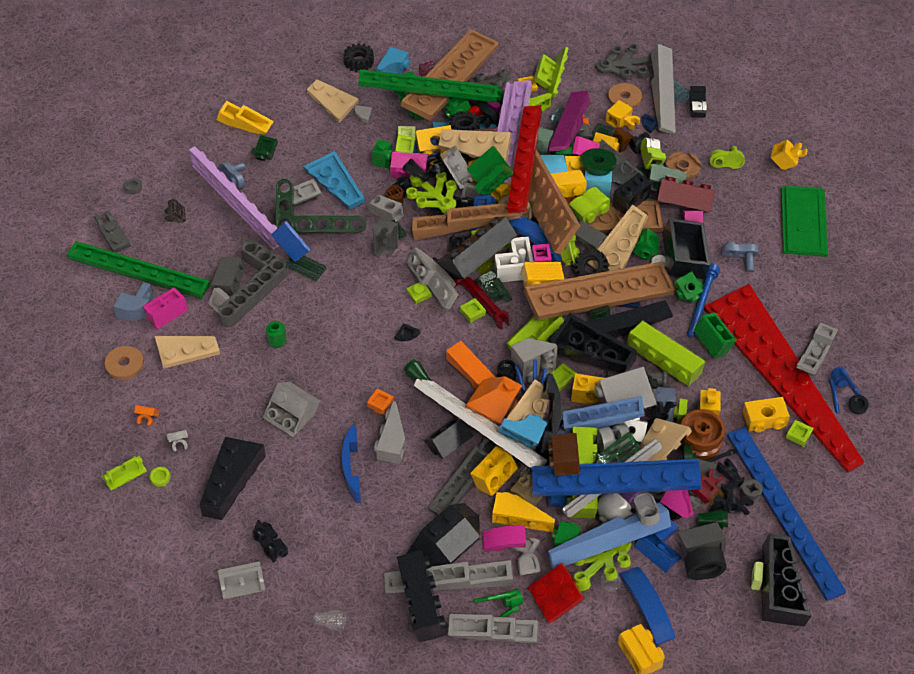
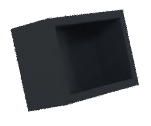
M669 218L662 231L668 275L683 277L693 272L696 278L703 279L711 266L704 223Z

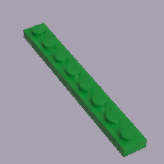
M360 69L358 86L486 102H497L498 86L362 69Z
M75 241L67 253L70 260L167 289L174 287L180 293L200 299L204 297L210 287L209 280Z

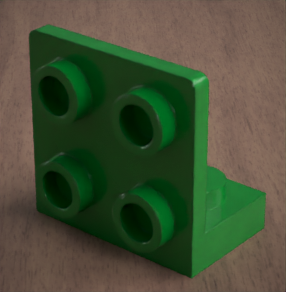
M495 146L489 148L467 168L477 183L474 188L482 195H490L514 173Z

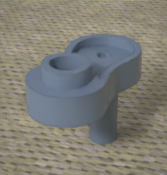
M229 162L220 163L218 170L222 171L226 178L235 184L237 190L244 188V178L238 171L245 169V164L243 162L236 165H231Z
M726 242L722 246V256L746 257V272H754L753 257L759 255L757 245Z

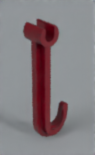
M470 277L454 279L456 283L454 289L456 286L462 285L485 308L486 312L496 322L497 328L503 330L502 322L510 326L509 314L506 311H501Z

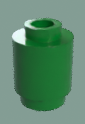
M279 321L270 322L266 326L267 342L272 347H281L286 343L285 326Z

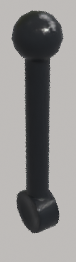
M730 449L723 454L704 461L713 462L723 457L734 455L736 451L735 449Z

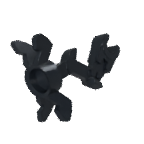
M411 158L403 166L404 171L413 177L417 176L422 180V183L429 181L431 177H436V174L430 171L431 166L427 168L428 172H423L422 168ZM448 168L444 169L447 181L453 180L454 178ZM444 182L443 191L447 192L446 182Z
M646 373L657 404L652 407L651 416L653 419L647 420L646 431H649L656 418L666 421L669 418L668 413L670 409L674 408L677 403L669 401L663 407V402L658 401L656 398V389L659 386L657 379H652V376Z
M726 458L724 461L726 466H723L720 462L716 466V470L731 480L728 486L724 484L720 486L721 491L726 494V498L723 499L720 495H717L709 512L722 509L723 511H728V513L743 512L745 515H749L750 512L744 505L752 506L754 501L747 497L739 501L733 494V490L736 487H740L745 478L739 476L738 469L730 459Z

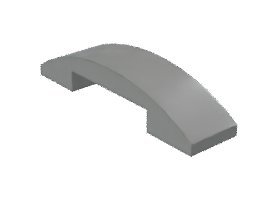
M820 323L796 368L816 375L824 362L838 329Z

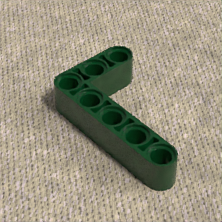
M281 179L276 184L277 228L286 219L289 220L290 226L296 233H361L366 229L365 219L358 215L294 216L293 184L287 179ZM284 183L290 185V189L286 193L280 190L281 185ZM284 201L290 204L287 211H282L280 208L281 203ZM303 219L308 221L306 229L299 228V222ZM321 219L326 221L324 229L317 228V222ZM340 219L343 220L345 226L342 229H337L335 222ZM362 220V228L355 229L353 227L354 221Z

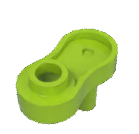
M732 146L731 151L714 150L709 156L710 164L714 168L730 167L738 169L745 163L744 154L736 146Z

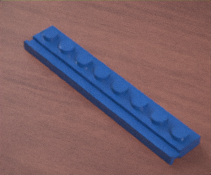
M699 459L580 464L579 475H559L558 477L555 476V469H550V466H532L533 497L701 489Z

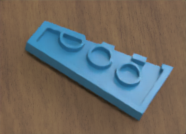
M335 151L303 166L314 179L349 210L366 202Z

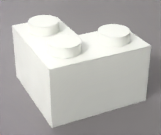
M529 237L514 238L510 241L509 253L495 254L494 271L497 283L523 280L521 270L524 262H534Z

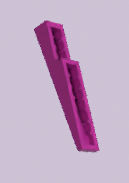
M588 90L571 92L549 145V151L567 150L584 123L582 116L590 105Z

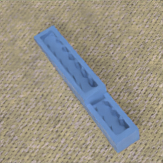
M640 396L563 411L557 435L569 434L572 432L573 427L602 428L645 416L643 398ZM545 419V420H543V421L547 422V425H546L544 431H547V428H548V419Z
M660 502L657 503L660 521L652 526L643 525L637 514L625 520L618 516L548 551L551 568L554 569L561 563L567 566L671 527L669 510Z

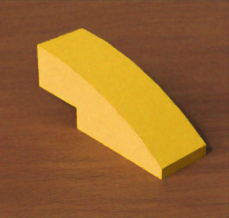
M229 101L224 103L216 119L225 125L261 135H266L274 122L245 105L240 108Z

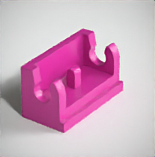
M174 287L143 306L148 321L152 320V324L156 329L188 311L185 297Z

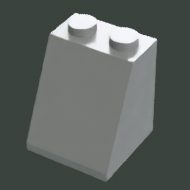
M644 367L611 376L595 383L594 391L596 397L600 398L601 404L642 396L644 411L657 405Z

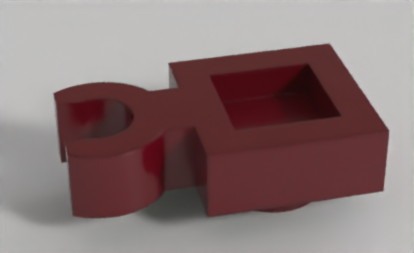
M713 468L701 476V489L691 490L705 504L717 492L719 488L716 485L722 481V476H719L717 479L713 477Z

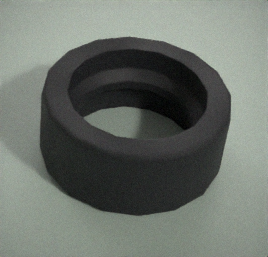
M717 547L698 548L687 554L684 558L687 575L692 580L715 578L727 569L723 551Z

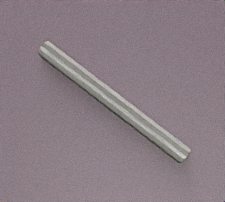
M657 439L652 440L624 462L646 461L662 449L661 443ZM601 494L579 495L562 508L563 513L570 518Z

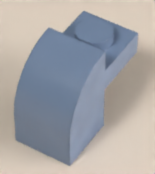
M143 282L136 296L121 292L113 306L115 316L129 321L140 320L146 317L143 306L153 300L150 284Z

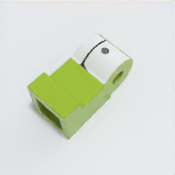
M643 138L641 154L645 169L651 168L652 161L656 165H663L666 155L660 149V141L658 139Z

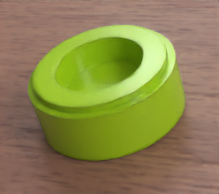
M156 467L149 475L151 483L157 487L165 486L171 478L169 470L165 467Z

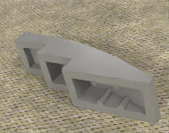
M450 614L448 636L474 640L538 644L539 621L516 620V618L493 617V615Z

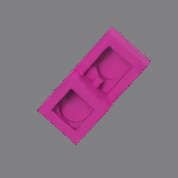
M525 525L504 526L483 531V551H504V548L526 547Z

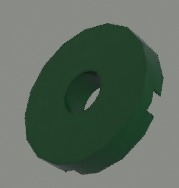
M589 149L581 155L580 165L584 171L586 169L591 175L603 176L609 174L612 170L614 171L616 157L605 149Z

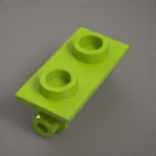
M575 234L567 244L566 249L561 253L562 262L565 263V266L572 265V261L573 264L576 263L575 258H579L578 254L580 251L576 248L574 242L576 241Z
M133 456L132 459L124 462L121 466L105 471L106 474L101 477L109 489L113 491L144 474L147 470L142 464L141 457Z

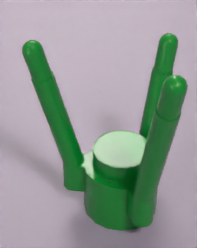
M518 588L473 600L474 603L502 599L504 607H509L510 609L499 617H508L512 613L519 611L518 606L523 604V597Z

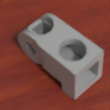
M377 195L367 205L370 213L388 221L398 223L404 216L402 203L381 195Z

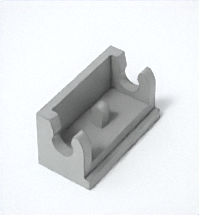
M456 145L440 154L460 189L465 187L467 181L472 182L474 180L467 170L468 165Z
M314 179L294 186V205L314 197L316 200L320 199L321 191ZM286 189L281 192L286 193L289 191V189ZM282 202L283 205H286V210H288L290 207L289 202Z
M260 561L218 570L223 600L265 591Z

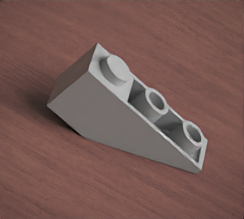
M393 401L391 409L388 408L386 411V423L381 425L380 440L375 442L374 452L377 454V460L400 465L406 448L405 435L397 404Z

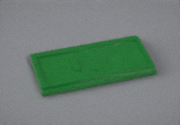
M782 186L783 254L827 257L825 189Z

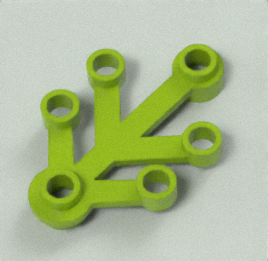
M445 172L436 174L437 183L435 188L428 182L422 183V180L417 176L413 177L411 175V185L413 187L421 186L427 191L417 192V189L413 187L406 190L408 199L417 198L418 208L439 207L441 212L447 213V209L456 207V200L453 199L455 190H457V183L455 180L447 181ZM444 182H446L447 189L445 197L441 194ZM427 199H436L437 201H427Z
M632 542L573 563L575 566H581L585 563L594 562L587 570L577 572L573 577L580 591L590 588V578L604 565L606 567L604 574L607 580H615L618 577L617 569L613 563V556L616 553L619 554L617 557L619 567H629L631 560L627 552L630 550Z

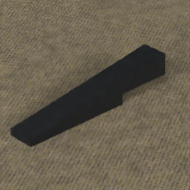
M666 300L586 322L610 336L618 338L630 333L642 321L653 325L672 318L673 314Z

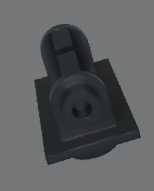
M257 520L253 530V537L263 547L265 555L273 563L276 562L278 556L282 558L287 556L288 548L281 538L273 540L278 537V534L272 525L267 522L261 523L260 520Z

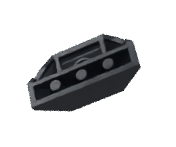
M465 503L449 505L419 532L407 554L422 550L424 556L428 555L431 567L452 564L480 539L479 515Z

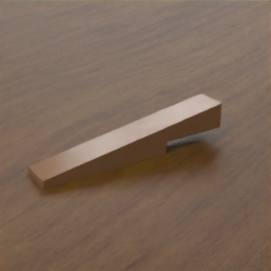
M508 203L447 209V214L413 218L412 232L414 240H422L486 226L494 217H506L508 221L521 218V213H508Z

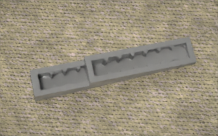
M657 44L651 52L654 78L651 80L658 129L669 134H675L672 49Z
M511 560L469 566L468 562L432 566L428 569L429 576L433 575L436 583V588H433V590L515 586ZM400 571L384 573L385 593L405 592L404 588L406 586L402 582Z

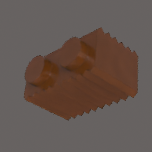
M577 433L552 435V442L548 443L549 454L553 455L549 456L550 469H555V476L557 477L559 475H579L580 463Z

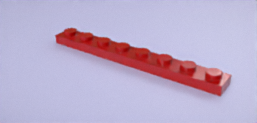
M541 105L523 107L513 168L514 173L512 174L507 204L508 213L527 212L542 115Z

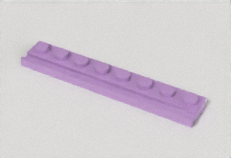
M531 80L514 81V84L506 83L497 132H511L512 138L507 164L512 171L523 107L529 106L532 89ZM512 175L503 183H511Z
M195 146L189 149L191 162L193 163L192 167L273 250L279 247L278 242L272 237V233L278 228L268 221L265 214H261L254 203H250L243 192L240 193L237 190L235 184L230 182L226 175L216 168L214 162H210L203 151H199Z

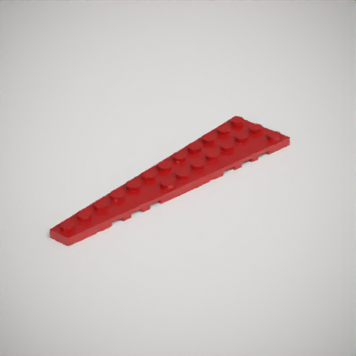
M747 284L705 305L703 310L707 314L717 313L725 327L737 339L734 345L775 392L780 397H783L785 403L804 424L814 428L812 434L840 466L849 473L863 465L864 460L808 373L796 368L799 363L797 356L751 285Z

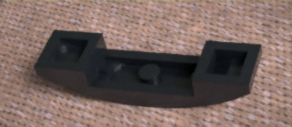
M550 373L544 378L542 399L550 401L547 431L543 432L538 443V454L541 456L549 448L548 443L552 442V435H557L561 420L560 392L553 374Z

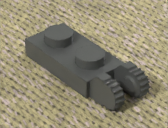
M109 210L105 211V217L109 221L103 224L98 214L94 216L100 232L113 252L117 253L131 247L129 240Z

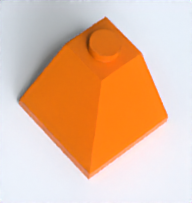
M505 376L485 379L480 383L465 407L500 425L517 401L522 385Z

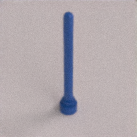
M710 263L711 266L705 275L703 292L700 294L687 334L690 338H693L696 334L693 329L698 321H700L712 281L718 277L720 267L714 263Z

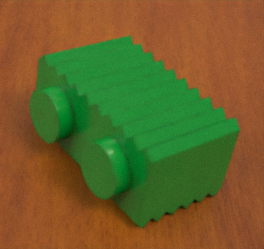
M717 313L703 315L693 329L697 334L698 340L703 342L708 349V353L714 358L727 355L737 340L730 333V330L725 327Z

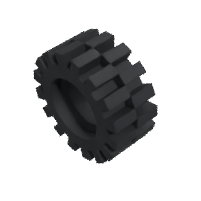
M357 43L356 46L355 44H352V47L348 46L344 50V65L350 71H353V69L355 72H358L360 69L369 70L374 65L373 49H370L369 45L366 47L364 43L363 45ZM362 56V57H364V58H362V59H355L354 57Z
M463 111V114L457 112V115L453 114L449 119L451 130L475 131V129H480L479 116L476 117V114H472V112H468V114L466 111Z
M589 248V251L585 249L583 254L581 252L578 254L579 258H575L574 270L578 277L609 271L608 260L598 249L593 250V248ZM590 260H595L599 264L598 269L593 273L585 270V265Z

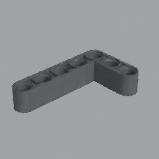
M245 241L242 244V254L244 261L259 270V272L219 307V319L224 327L234 326L287 277L285 260L256 241Z

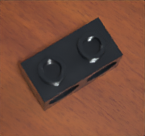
M637 173L614 191L612 206L625 215L632 205L637 207L650 197L652 182L640 173Z

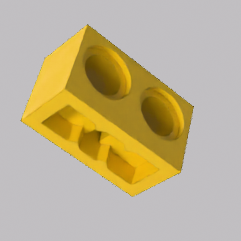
M496 446L470 474L480 491L493 496L518 468L512 454Z

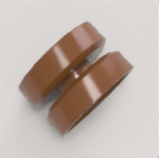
M694 410L687 413L682 419L681 425L690 427L692 432L688 437H683L679 448L683 452V445H691L692 453H696V458L701 460L715 457L721 450L725 433L724 422L718 415L708 410Z

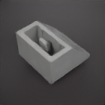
M527 338L512 346L511 360L519 366L524 383L533 382L534 359L537 360V378L542 375L544 368L547 369L546 375L556 369L558 347L556 344Z
M291 382L278 383L262 418L294 437L314 416L320 400Z

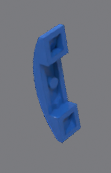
M523 216L518 219L509 220L515 231L524 237H529V240L534 244H549L551 262L562 261L561 254L554 253L540 225Z
M352 425L345 437L342 448L343 476L350 495L356 503H361L359 476H351L350 452H358L356 425Z
M639 567L619 573L627 591L631 592L647 623V629L653 636L655 645L675 639L676 637L665 608L645 573Z

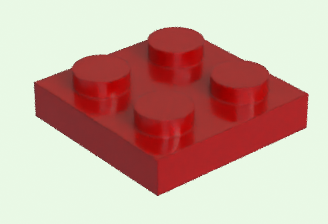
M563 563L528 587L549 623L556 621L585 600V597Z

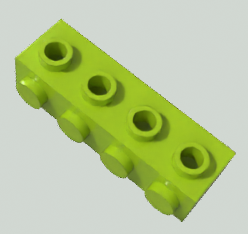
M642 321L629 333L626 345L637 350L638 354L662 370L667 371V373L687 386H690L702 374L705 360L646 322Z

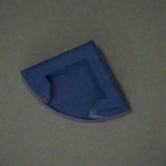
M644 114L642 120L643 127L647 132L652 133L658 126L657 119Z

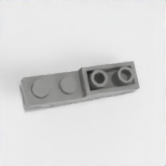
M414 247L406 263L420 283L429 286L445 309H450L459 295L454 289L456 283L439 264L420 249Z

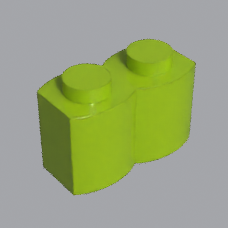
M592 187L583 195L572 200L569 203V207L575 217L588 224L592 223L596 216L608 212L610 199L597 187Z

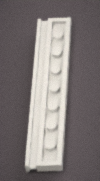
M416 380L414 384L416 388L518 458L525 465L531 468L532 466H545L547 462L545 458L529 447L497 432L499 426L466 408V403L434 381Z

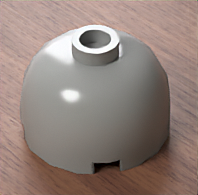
M618 493L602 494L598 499L597 511L600 515L599 521L602 524L618 516H621L624 520L633 516L630 512L632 506Z

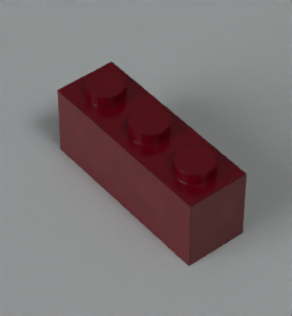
M665 176V179L660 178L656 200L710 212L715 190H712L710 185L701 184L699 187L694 186L692 181L683 180V183L676 182V178Z

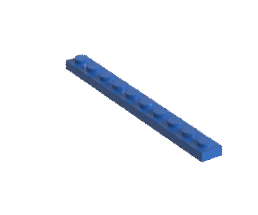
M744 427L728 433V440L751 478L762 485V496L786 536L791 538L794 549L825 600L829 601L844 595L846 590L747 429Z

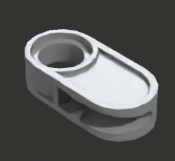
M650 493L637 494L634 497V504L640 522L646 526L657 524L660 521V515L654 497Z

